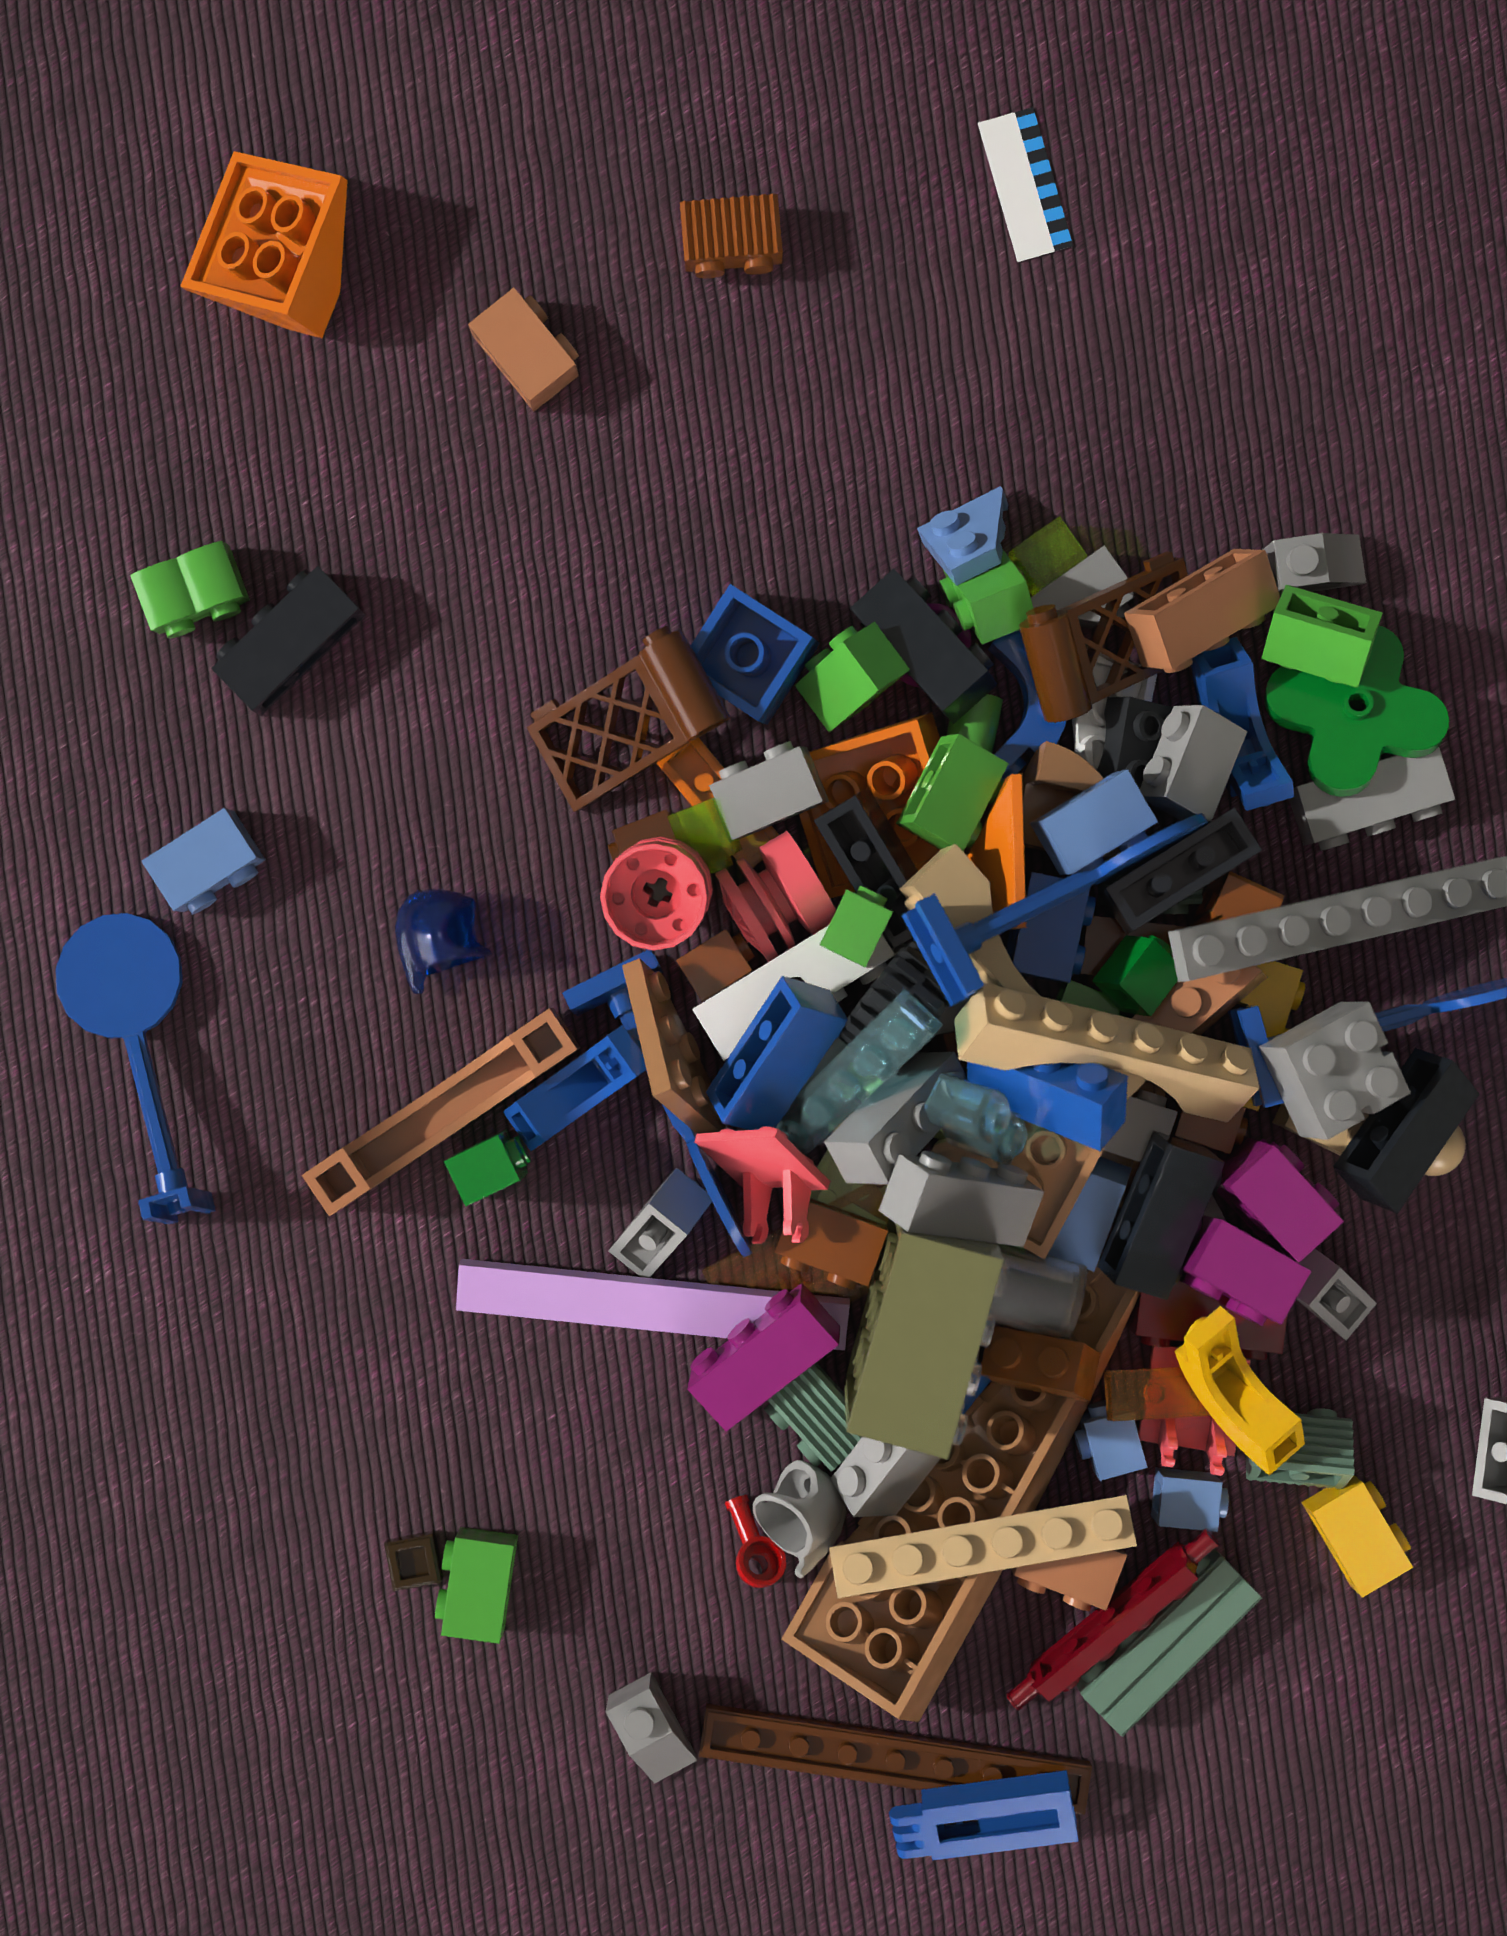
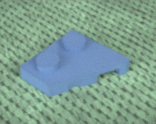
M1000 486L952 511H944L935 515L930 522L917 528L923 545L956 586L1001 564L1003 552L1001 541L1004 539L1006 529L1002 515L1003 511L1008 510L1005 493Z

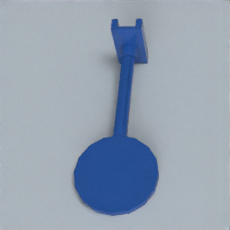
M1202 813L1186 818L1126 849L1094 870L1075 873L973 924L967 921L953 928L935 893L917 901L914 904L916 908L904 913L902 917L949 1005L953 1006L969 998L985 986L969 957L970 954L981 949L983 942L1081 895L1092 885L1096 886L1146 863L1203 828L1209 822Z
M129 913L102 915L80 926L63 946L56 966L57 995L67 1015L85 1031L110 1039H124L158 1172L155 1175V1180L159 1193L138 1200L142 1219L170 1225L179 1222L178 1214L188 1212L189 1210L206 1214L214 1212L216 1208L212 1193L188 1187L184 1168H179L146 1039V1032L158 1026L175 1006L183 983L181 957L171 937L151 920Z
M646 950L562 992L569 1009L576 1016L607 1002L615 1020L620 1019L626 1031L639 1039L622 965L640 958L654 972H664L652 951ZM663 1105L673 1127L686 1141L689 1153L702 1182L734 1244L743 1257L752 1254L749 1240L743 1234L741 1222L705 1152L694 1142L696 1138L695 1132Z
M1507 978L1446 993L1429 999L1422 1004L1401 1005L1375 1012V1015L1384 1032L1413 1024L1429 1014L1463 1009L1507 998ZM1243 1006L1229 1010L1228 1014L1236 1044L1251 1048L1260 1088L1251 1097L1253 1106L1263 1105V1108H1268L1284 1103L1258 1048L1279 1035L1267 1038L1259 1006Z

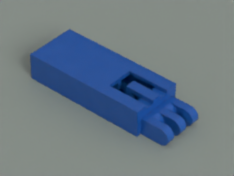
M1067 1770L922 1789V1803L895 1806L889 1811L890 1822L893 1825V1836L895 1841H897V1854L902 1859L932 1856L933 1861L1079 1841ZM977 1820L976 1822L963 1823V1821ZM954 1822L957 1823V1824H953V1825H946V1826H944V1824H947V1823H954Z

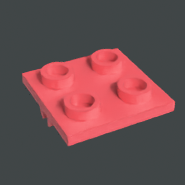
M765 1126L759 1130L745 1131L722 1129L719 1132L697 1133L694 1142L743 1188L744 1236H753L752 1244H762L766 1241L769 1233L767 1215L772 1189L783 1188L784 1235H793L792 1243L804 1242L809 1232L807 1214L811 1191L828 1190L830 1180L814 1165L813 1160L805 1156L788 1139V1136L783 1131L774 1127Z
M1152 1346L1138 1429L1140 1441L1157 1443L1161 1452L1162 1466L1173 1468L1175 1465L1173 1452L1174 1449H1178V1446L1206 1451L1210 1461V1473L1222 1476L1225 1470L1222 1466V1459L1227 1458V1455L1235 1457L1236 1444L1215 1422L1190 1387L1176 1358L1175 1350L1179 1347ZM1245 1358V1360L1247 1361L1248 1365L1250 1366V1361H1251V1360L1248 1359V1358Z

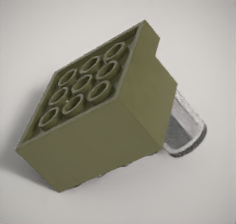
M888 1218L886 1225L888 1233L873 1272L844 1378L846 1432L948 1460L952 1444L960 1446L962 1443L968 1416L963 1414L964 1400L966 1395L974 1397L981 1375V1366L977 1365L978 1350L980 1345L989 1346L995 1323L1035 1334L1069 1340L1076 1327L1087 1283V1266L1048 1255L1043 1259L1026 1249L1011 1245L911 1233Z

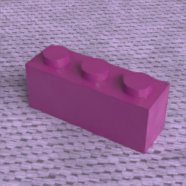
M803 1283L791 1292L787 1289L778 1292L766 1304L765 1310L767 1312L754 1322L749 1318L741 1321L731 1330L727 1337V1342L716 1350L712 1347L707 1348L692 1362L687 1390L726 1432L839 1345L840 1325Z

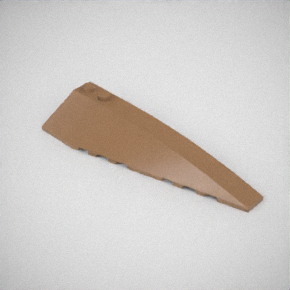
M1096 1266L1095 1272L1089 1270L1070 1291L1067 1308L1059 1328L1054 1329L1039 1325L1032 1333L1082 1342L1101 1353L1093 1388L1094 1393L1140 1292L1115 1285ZM992 1381L959 1420L948 1460L941 1458L896 1515L862 1517L858 1522L860 1526L845 1542L840 1541L837 1546L1035 1511L1089 1402L1002 1385ZM829 1553L781 1640L897 1719L919 1722L1003 1570L838 1598Z

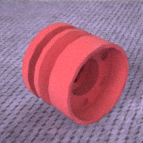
M788 831L759 847L766 867L759 874L743 857L736 861L747 880L739 886L736 885L726 868L715 874L720 883L724 905L747 943L749 942L761 952L767 962L778 956L768 936L777 931L788 949L795 946V941L789 923L797 919L806 931L814 935L830 924L836 912L820 880Z
M664 836L642 839L619 855L604 875L600 894L604 917L614 933L632 946L653 951L674 947L693 934L709 909L713 892L710 869L699 852L682 840ZM659 878L667 881L666 890L672 893V897L665 895L661 901H656L652 898L654 890L647 885L648 883L655 884Z

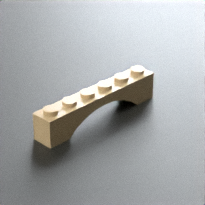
M956 844L941 849L899 889L907 898L905 906L908 911L916 908L914 904L917 901L935 893L953 928L967 921L973 924L993 914L989 880ZM999 935L983 942L980 950L969 955L984 983L1040 996L1028 985L1014 966ZM1107 1067L1128 1075L1127 1100L1147 1081V1079L1117 1068Z
M984 983L985 986L970 997L954 1018L959 1060L1001 1070L1053 1063H1097L1149 1080L1171 1095L1184 1113L1228 1123L1260 1089L1251 1048L1001 986Z
M1127 1495L829 1547L837 1597L844 1598L1137 1546Z

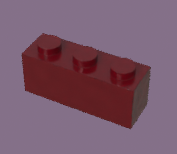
M1181 1277L1180 1281L1173 1286L1168 1300L1140 1292L1130 1314L1128 1329L1135 1335L1141 1336L1140 1343L1156 1347H1170L1171 1340L1184 1341L1183 1337L1187 1335L1189 1328L1197 1319L1204 1316L1208 1317L1221 1306L1235 1318L1239 1345L1244 1358L1267 1360L1268 1352L1283 1354L1287 1316L1282 1325L1266 1319L1264 1325L1260 1326L1226 1308L1225 1306L1229 1301V1298L1221 1295L1218 1301L1210 1296L1207 1297L1182 1282L1184 1277Z

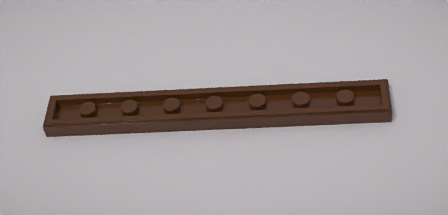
M707 1703L699 1749V1757L916 1790L1067 1770L1075 1814L1085 1815L1092 1772L1090 1761Z

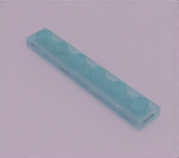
M903 989L802 1088L776 1128L783 1131L788 1136V1139L805 1156L808 1155L925 1045L943 1024L909 992Z

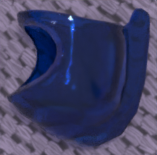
M426 889L409 895L398 909L395 924L397 948L406 978L414 994H422L424 992L426 977L491 955L490 949L482 946L475 935L476 902L472 897L444 889Z

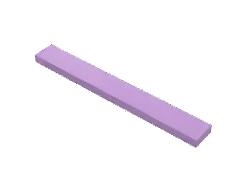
M461 1259L458 1269L456 1310L727 1338L731 1330L741 1321L749 1318L754 1322L767 1312L765 1310L766 1304L780 1291ZM814 1295L840 1325L839 1345L834 1349L845 1350L850 1298Z

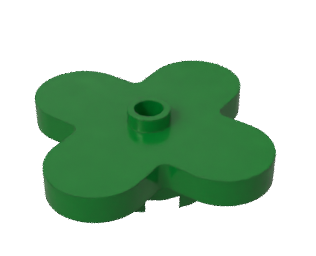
M1379 625L1369 660L1358 688L1343 683H1333L1323 677L1284 667L1278 668L1271 675L1267 683L1264 705L1268 715L1276 724L1285 729L1309 734L1312 741L1308 758L1309 775L1319 789L1333 796L1347 797L1363 791L1372 781L1379 758L1384 753L1406 758H1420L1431 754L1441 745L1449 727L1448 711L1437 696L1425 690L1404 686L1399 682L1404 660L1403 647L1398 637L1383 626Z

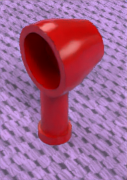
M745 1494L725 1502L726 1509L731 1512L743 1544L736 1557V1569L738 1575L746 1584L755 1588H764L773 1585L782 1577L786 1569V1555L769 1537L760 1536L748 1505L750 1502L748 1495ZM749 1560H756L761 1564V1574H755L750 1570Z

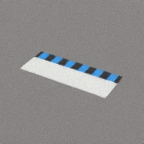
M1031 107L979 122L978 127L1017 262L1073 247L1034 108Z

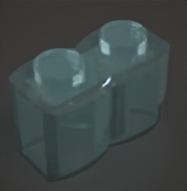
M940 1073L925 1103V1111L929 1121L943 1128L945 1139L951 1146L1002 1164L1010 1165L1014 1157L1019 1155L1025 1147L1027 1130L1021 1116L1010 1110L1006 1096L1001 1091L950 1074Z

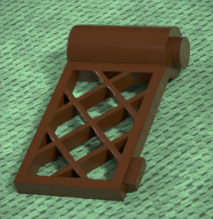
M1164 552L1144 561L1145 571L1064 608L1056 610L1054 604H1047L1026 612L1027 619L1019 624L1045 721L1062 722L1082 716L1092 709V704L1164 671V669L1137 667L1128 662L1134 648V642L1127 621L1117 616L1116 613L1124 595L1130 593L1139 599L1138 604L1156 594L1163 577L1171 575L1172 583L1174 584L1188 576L1184 558L1173 557L1172 552ZM1088 611H1092L1101 617L1091 641L1083 637L1078 616ZM1112 623L1126 631L1117 655L1103 648ZM1101 656L1112 662L1113 665L1106 682L1096 687L1092 671L1098 657Z
M665 626L654 631L642 640L645 648L636 657L562 705L558 703L557 699H553L530 714L534 723L526 728L573 812L583 809L692 740L703 736L730 719L731 716L682 630L671 632L669 626ZM637 671L645 686L642 704L621 698L625 678ZM612 687L611 694L604 693L605 690ZM593 698L609 703L604 728L584 722L588 701ZM653 702L655 703L657 709L652 707ZM619 707L640 712L635 737L615 731ZM575 710L574 718L567 716ZM650 716L664 720L674 739L663 746L645 741ZM556 722L572 727L567 751L556 748L545 730ZM582 730L602 736L598 761L578 755ZM613 740L633 746L630 766L626 769L608 764ZM643 750L651 752L650 754L642 758ZM576 764L596 770L592 790L584 795H581L573 780ZM606 773L614 775L605 781Z

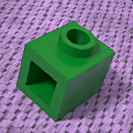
M1126 935L1092 982L1123 1013L1151 1017L1178 981L1172 949L1166 942L1156 936L1138 937Z

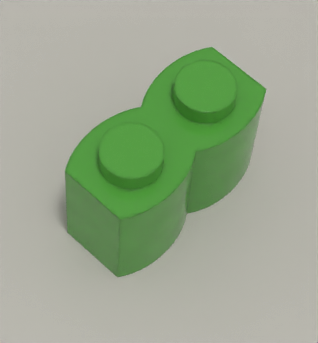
M223 541L199 547L177 558L154 564L130 575L150 630L158 634L166 633L169 639L194 631L196 629L194 622L204 617L211 616L213 621L231 618L241 612L239 605L250 601L230 545Z

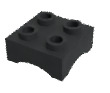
M1130 696L1107 697L1104 712L1106 737L1103 754L1097 768V772L1102 778L1107 777L1113 772L1128 769L1140 790L1143 783L1144 769L1154 756L1162 736V725L1173 707ZM1147 802L1150 808L1162 811L1161 809Z

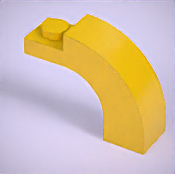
M1220 1306L1208 1317H1201L1191 1325L1187 1335L1183 1337L1184 1344L1175 1350L1176 1358L1190 1387L1211 1417L1227 1436L1270 1476L1305 1445L1302 1419L1278 1400L1252 1371L1239 1345L1235 1318Z

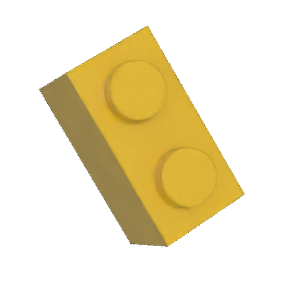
M1354 1475L1343 1489L1325 1488L1301 1502L1348 1583L1362 1598L1413 1568L1405 1552L1411 1549V1546L1396 1523L1390 1526L1387 1524L1380 1512L1381 1509L1386 1507V1504L1371 1481L1364 1484Z

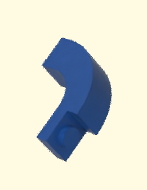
M1020 630L996 639L988 648L1014 675L1023 695V713L1018 728L994 754L1009 763L1002 776L1003 779L1011 774H1017L1027 764L1020 757L1024 752L1032 758L1042 743L1048 741L1057 744L1066 724V721L1047 722L1044 720Z
M1230 638L1226 645L1218 649L1204 651L1192 658V676L1198 705L1208 707L1247 731L1226 784L1230 796H1238L1246 811L1293 798V781L1273 750L1262 722L1256 697L1253 662L1238 638Z
M623 1025L570 1064L503 1111L504 1115L529 1150L532 1151L598 1103L646 1071L640 1040L635 1035L628 1033Z

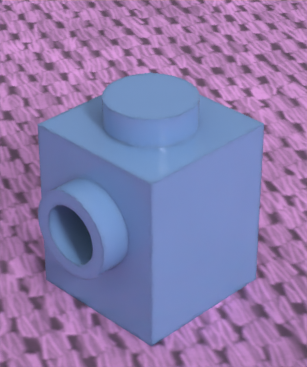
M1116 1399L1102 1400L1089 1405V1412L1084 1413L1080 1420L1081 1430L1075 1431L1074 1437L1081 1459L1090 1458L1093 1472L1098 1479L1102 1481L1148 1468L1132 1410L1125 1403L1117 1404Z
M1155 1467L1151 1517L1161 1527L1203 1531L1207 1528L1209 1531L1218 1532L1219 1517L1225 1518L1228 1512L1227 1488H1222L1223 1482L1210 1472Z

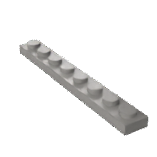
M1507 856L1491 858L1169 931L1168 934L1178 982L1192 981L1507 906Z

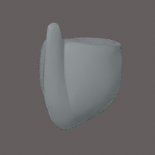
M803 1460L793 1461L784 1469L773 1493H763L757 1496L753 1502V1513L756 1521L767 1536L783 1551L798 1557L799 1564L795 1569V1575L799 1578H803L829 1552V1547H833L840 1536L847 1512L845 1502L832 1483L831 1477L817 1466Z

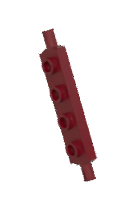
M1205 1528L1202 1533L1186 1546L1179 1542L1175 1543L1111 1597L1106 1611L1097 1608L1031 1663L1027 1678L1010 1692L1006 1693L1011 1705L1020 1711L1023 1706L1038 1694H1041L1050 1702L1061 1692L1071 1690L1078 1684L1082 1675L1099 1661L1103 1662L1109 1659L1116 1652L1119 1644L1135 1631L1147 1628L1154 1620L1156 1614L1173 1600L1183 1598L1191 1590L1193 1583L1198 1580L1196 1573L1198 1562L1216 1547L1220 1546L1219 1541L1212 1532Z

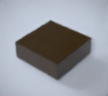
M434 1531L387 1539L384 1542L393 1591L442 1581L443 1575Z

